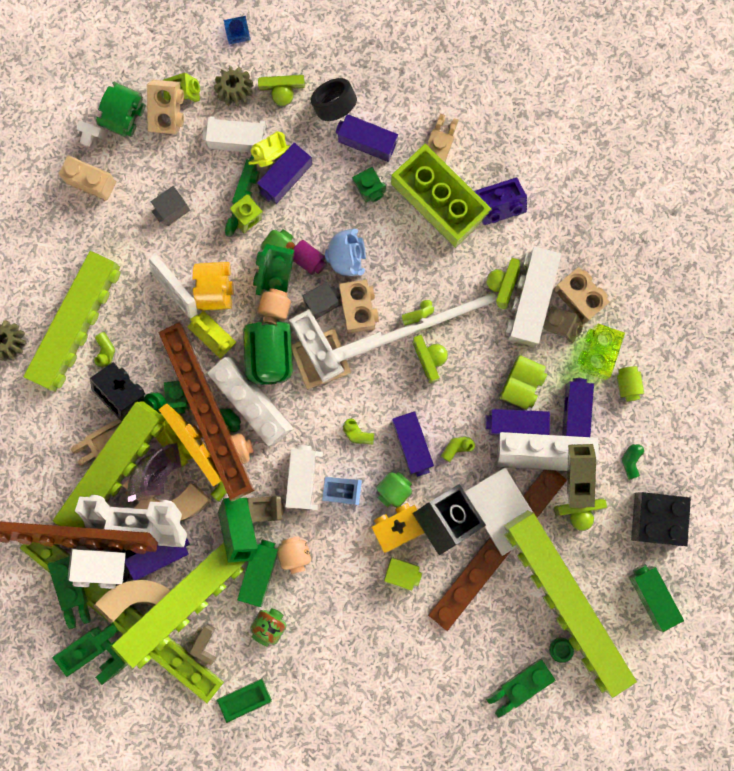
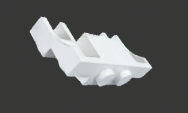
M98 495L79 497L75 512L82 518L86 528L148 532L156 539L160 546L184 547L187 533L180 525L182 514L171 501L150 502L148 509H133L128 507H110L105 499Z

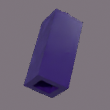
M349 114L345 116L344 121H339L336 128L339 143L387 162L390 161L398 142L397 133Z
M293 143L257 182L260 190L259 195L265 201L270 202L272 200L277 204L313 165L312 157L296 143Z
M573 378V381L566 383L562 436L591 437L594 383H587V379Z
M492 409L489 411V415H485V429H489V435H500V432L550 435V411Z
M416 412L393 418L392 423L409 473H416L417 477L430 473L429 468L433 467L434 464Z
M186 537L184 547L158 545L156 552L146 551L145 554H138L127 550L124 552L126 553L125 564L133 580H138L189 555L186 547L190 543Z

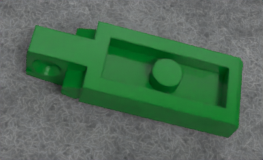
M114 623L103 630L99 626L94 629L92 628L52 658L65 676L68 677L103 653L106 647L111 644L108 639L113 637L119 630Z

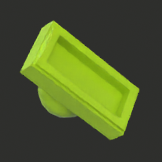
M304 75L259 77L258 87L260 91L272 90V100L279 106H286L294 98L293 89L305 88Z
M511 257L506 272L501 269H495L487 276L486 283L489 289L499 292L496 299L499 308L506 310L521 270L519 259Z
M422 334L414 337L412 344L428 382L432 384L439 381L440 377L436 367L446 363L448 359L446 348L441 344H432L427 348Z
M603 498L595 499V507L570 508L569 504L557 505L554 507L555 516L571 514L570 522L572 526L579 531H586L594 523V516L591 511L607 508L606 499L604 500Z

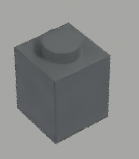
M174 186L150 201L155 208L152 210L154 216L159 222L164 220L167 226L190 211L187 203Z
M328 282L302 295L308 309L311 310L315 319L339 307L338 299L341 298L335 286L330 287Z

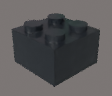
M460 484L412 513L438 555L448 551L486 526Z
M636 492L634 495L631 541L688 547L691 497Z

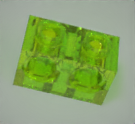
M599 323L593 329L589 328L585 337V342L588 343L586 350L581 351L577 362L581 365L579 371L604 380L611 378L625 332ZM599 335H603L607 338V346L601 345L599 343ZM592 357H597L600 360V368H596L591 364Z

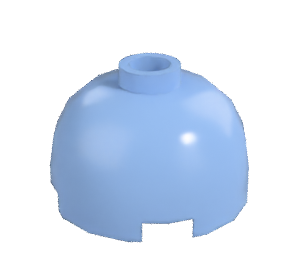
M358 229L338 232L331 238L328 249L325 251L327 263H330L331 267L339 275L361 276L365 272V269L361 268V258L366 259V251L363 238H358L356 235L358 234Z

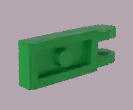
M70 556L47 565L61 610L64 611L67 627L73 629L76 628L73 607L78 606L80 618L84 624L90 623L91 617L84 587L73 586V581L68 580Z
M540 658L502 684L501 688L488 696L486 700L489 704H492L501 699L505 694L508 696L510 701L495 711L499 718L510 712L514 707L517 708L556 680Z

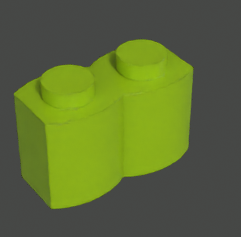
M517 356L498 400L521 410H527L528 407L532 408L538 397L535 394L537 386H542L547 377V373H544L546 366L524 356Z

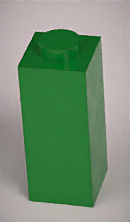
M223 498L218 510L227 561L228 563L252 561L258 546L247 498H239L233 502L229 498Z
M264 539L261 540V543L257 542L258 549L252 561L248 562L237 598L238 601L257 607L263 606L278 557V549L275 548L276 543Z
M646 564L633 570L634 574L629 576V579L656 630L665 632L684 622L657 568L653 566L647 567Z

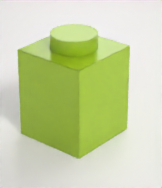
M391 557L384 582L412 591L414 586H419L422 572H419L420 567L418 565Z

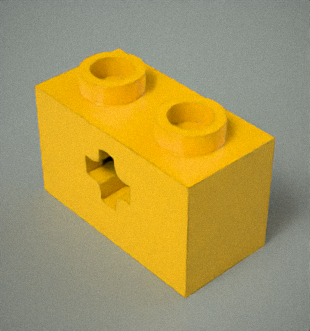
M406 503L395 509L397 514L389 518L387 514H384L374 519L375 525L371 527L384 553L424 534L423 529L412 514L417 511L415 505L410 507ZM395 520H398L399 523L404 522L405 526L402 527V533L392 531L391 528L394 526Z

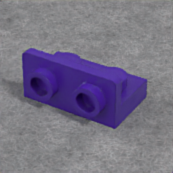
M517 177L474 191L491 208V211L482 220L483 225L496 223L527 212V195Z

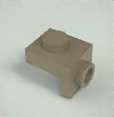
M552 306L544 321L543 329L566 337L569 342L574 343L576 338L582 333L583 322L577 314Z
M281 496L247 498L252 522L282 520L284 504L281 501Z
M208 624L203 629L199 627L192 638L195 644L189 653L195 656L193 659L197 663L204 666L207 663L212 665L217 658L204 651L216 629Z

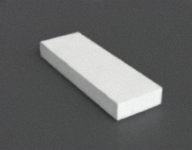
M157 255L150 257L149 264L154 277L188 317L192 318L198 315L194 298Z
M310 309L289 320L323 383L344 372L340 362L337 363L338 368H330L326 365L325 355L332 348Z

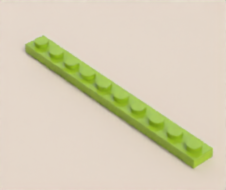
M32 542L30 545L22 544L20 547L23 552L48 572V563L70 556L58 544L49 547ZM90 582L89 587H84L88 600L87 605L107 620L93 605L111 589L100 588L98 586L99 583ZM131 605L112 623L122 634H125L144 615ZM172 638L160 651L155 648L149 654L152 659L207 704L224 683L207 667L197 663L193 659L194 657Z

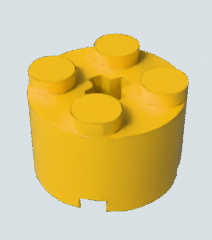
M230 262L194 264L192 280L196 279L193 295L197 309L203 311L232 309L231 295H234V283L229 281L228 277L231 275Z

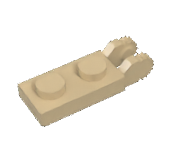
M440 113L427 145L446 162L459 120L454 118L451 121L448 134L440 132L445 121V115Z
M119 419L86 436L85 440L70 449L75 454L88 446L90 447L92 453L78 460L77 463L80 467L97 458L121 424Z

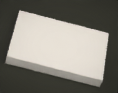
M503 468L465 491L486 524L484 528L502 556L516 548V545L512 547L505 538L504 534L507 531L504 525L527 510L533 512L507 469Z

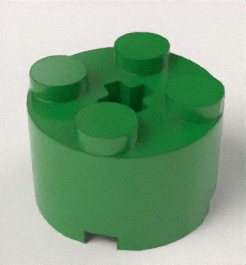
M114 81L112 82L114 87L108 86L101 99L98 110L102 111L101 118L97 117L96 123L98 126L123 137H132L137 127L134 121L137 115L140 117L143 115L146 104L142 102L143 97L141 93Z

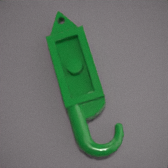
M252 155L249 160L246 159L232 200L233 205L245 195H249L252 198L253 193L250 190L253 184H257L260 175L257 164L249 165L248 163L254 159ZM233 213L231 218H228L225 226V235L227 237L234 235L238 227V219Z

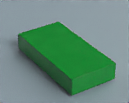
M263 678L218 698L217 702L226 723L272 702Z

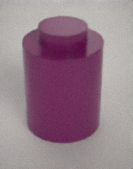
M301 240L293 249V261L311 275L315 274V272L319 274L327 264L324 261L325 255L305 240Z

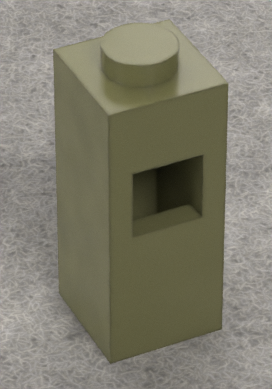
M570 444L568 445L567 468L569 507H595L596 454L594 445Z

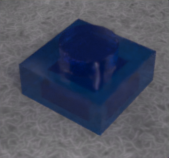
M246 15L223 20L229 44L251 40Z

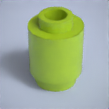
M631 366L618 369L617 381L620 398H625L626 402L641 400L640 395L645 393L641 372L638 371V367Z

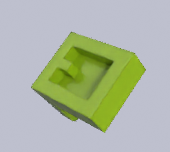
M184 72L163 79V81L180 82V89L184 91V100L200 101V85L196 78ZM163 90L164 99L171 100L169 92Z
M245 195L230 207V211L238 219V228L243 234L262 220L263 211L249 195Z

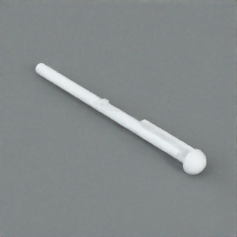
M491 293L429 318H422L419 324L406 326L382 336L381 332L330 350L325 355V363L330 368H338V362L496 302L497 296L495 293Z

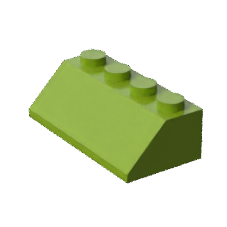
M426 143L391 175V185L455 248L475 230L491 211V208Z

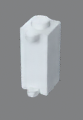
M210 116L207 127L203 129V141H206L209 149L251 153L252 146L265 139L266 121H260V123L217 120L215 117Z
M297 445V449H291L285 507L318 510V505H311L315 461L316 457H323V452L311 451L312 446Z

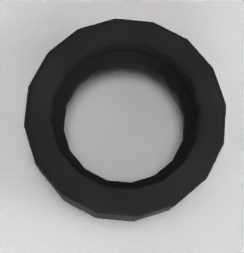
M336 78L320 85L313 92L310 100L317 116L321 120L334 121L352 111L356 105L357 97L348 80Z

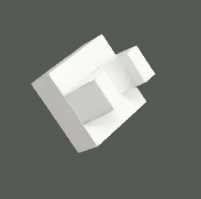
M82 121L78 122L76 130L82 132L80 144L92 149L95 148L98 139L105 141L108 134L105 130Z

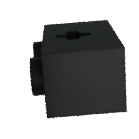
M114 362L90 377L91 390L121 422L135 402L144 401L145 392L142 387L137 383L134 384L126 370L122 367L119 369Z

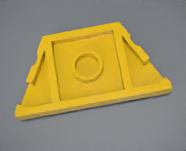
M165 404L159 411L212 486H216L222 480L207 445L200 439L203 437L201 431L196 425L191 426L172 407Z

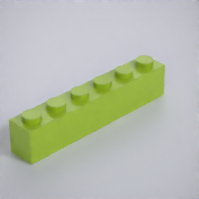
M91 250L89 251L23 376L24 378L56 392L57 388L60 389L63 386L68 367L74 365L79 346L85 344L90 325L96 323L101 304L104 305L107 302L112 283L115 284L120 277L121 272L119 270L121 267L116 262Z
M144 401L135 402L52 521L58 526L86 528L82 518L75 512L79 497L98 495L108 502L111 496H116L123 487L121 482L125 476L129 477L136 469L137 465H135L137 459L143 457L150 449L149 442L153 437L156 438L164 429V425H162L166 420L164 416Z
M223 542L120 637L111 648L131 670L136 666L141 669L152 659L149 654L155 648L160 651L171 640L168 636L175 629L180 632L190 622L187 618L193 612L198 615L208 605L205 600L212 594L217 597L227 587L224 582L230 577L235 580L245 570L242 567L245 562L228 563Z

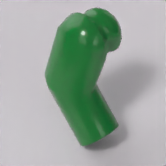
M220 408L219 410L228 426V430L230 432L239 431L240 417L229 408Z
M640 444L630 445L622 457V463L629 480L640 476L636 466L639 458L644 454V448Z

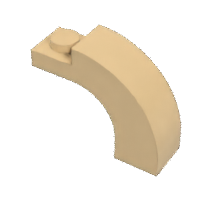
M129 478L122 485L127 490L125 494L133 502L139 501L134 509H148L150 502H160L151 496L135 479ZM192 483L180 496L171 500L182 514L180 521L194 517L212 501L196 484Z
M129 581L116 586L115 589L109 590L93 607L112 623L127 607L134 604H147L154 607L171 590L153 581Z

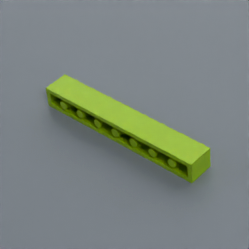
M527 510L505 524L504 528L507 531L504 534L505 538L512 547L516 545L520 552L517 555L518 559L525 568L527 566L533 573L530 576L532 582L538 589L541 587L546 594L543 596L545 603L550 610L554 608L557 612L558 617L555 618L563 631L568 630L571 635L568 639L576 652L580 650L584 656L581 661L589 673L593 671L597 679L594 682L602 694L606 692L614 698L637 683L535 514Z

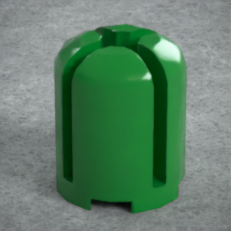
M262 322L245 325L243 331L245 375L248 381L261 385H274L284 383L291 378L293 365L290 324L276 322L277 327L276 325H262Z

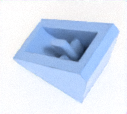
M325 477L322 501L359 505L362 480Z

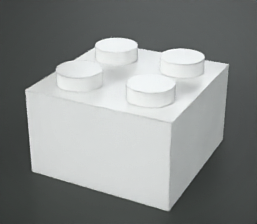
M71 548L68 580L73 581V586L89 587L91 582L99 583L98 586L100 588L115 589L116 584H122L126 553Z

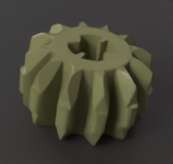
M229 65V71L226 72L221 69V76H215L217 84L214 85V89L218 93L220 101L225 100L228 106L234 101L235 106L238 107L239 100L247 103L246 96H252L251 88L254 85L253 81L249 79L250 75L247 71L243 72L240 66L233 70V67Z
M6 320L3 321L2 325L0 324L1 361H7L8 357L12 360L16 359L15 352L23 353L19 346L27 344L25 340L21 339L25 332L19 330V325L15 323L10 324ZM4 337L8 340L6 344L2 342Z

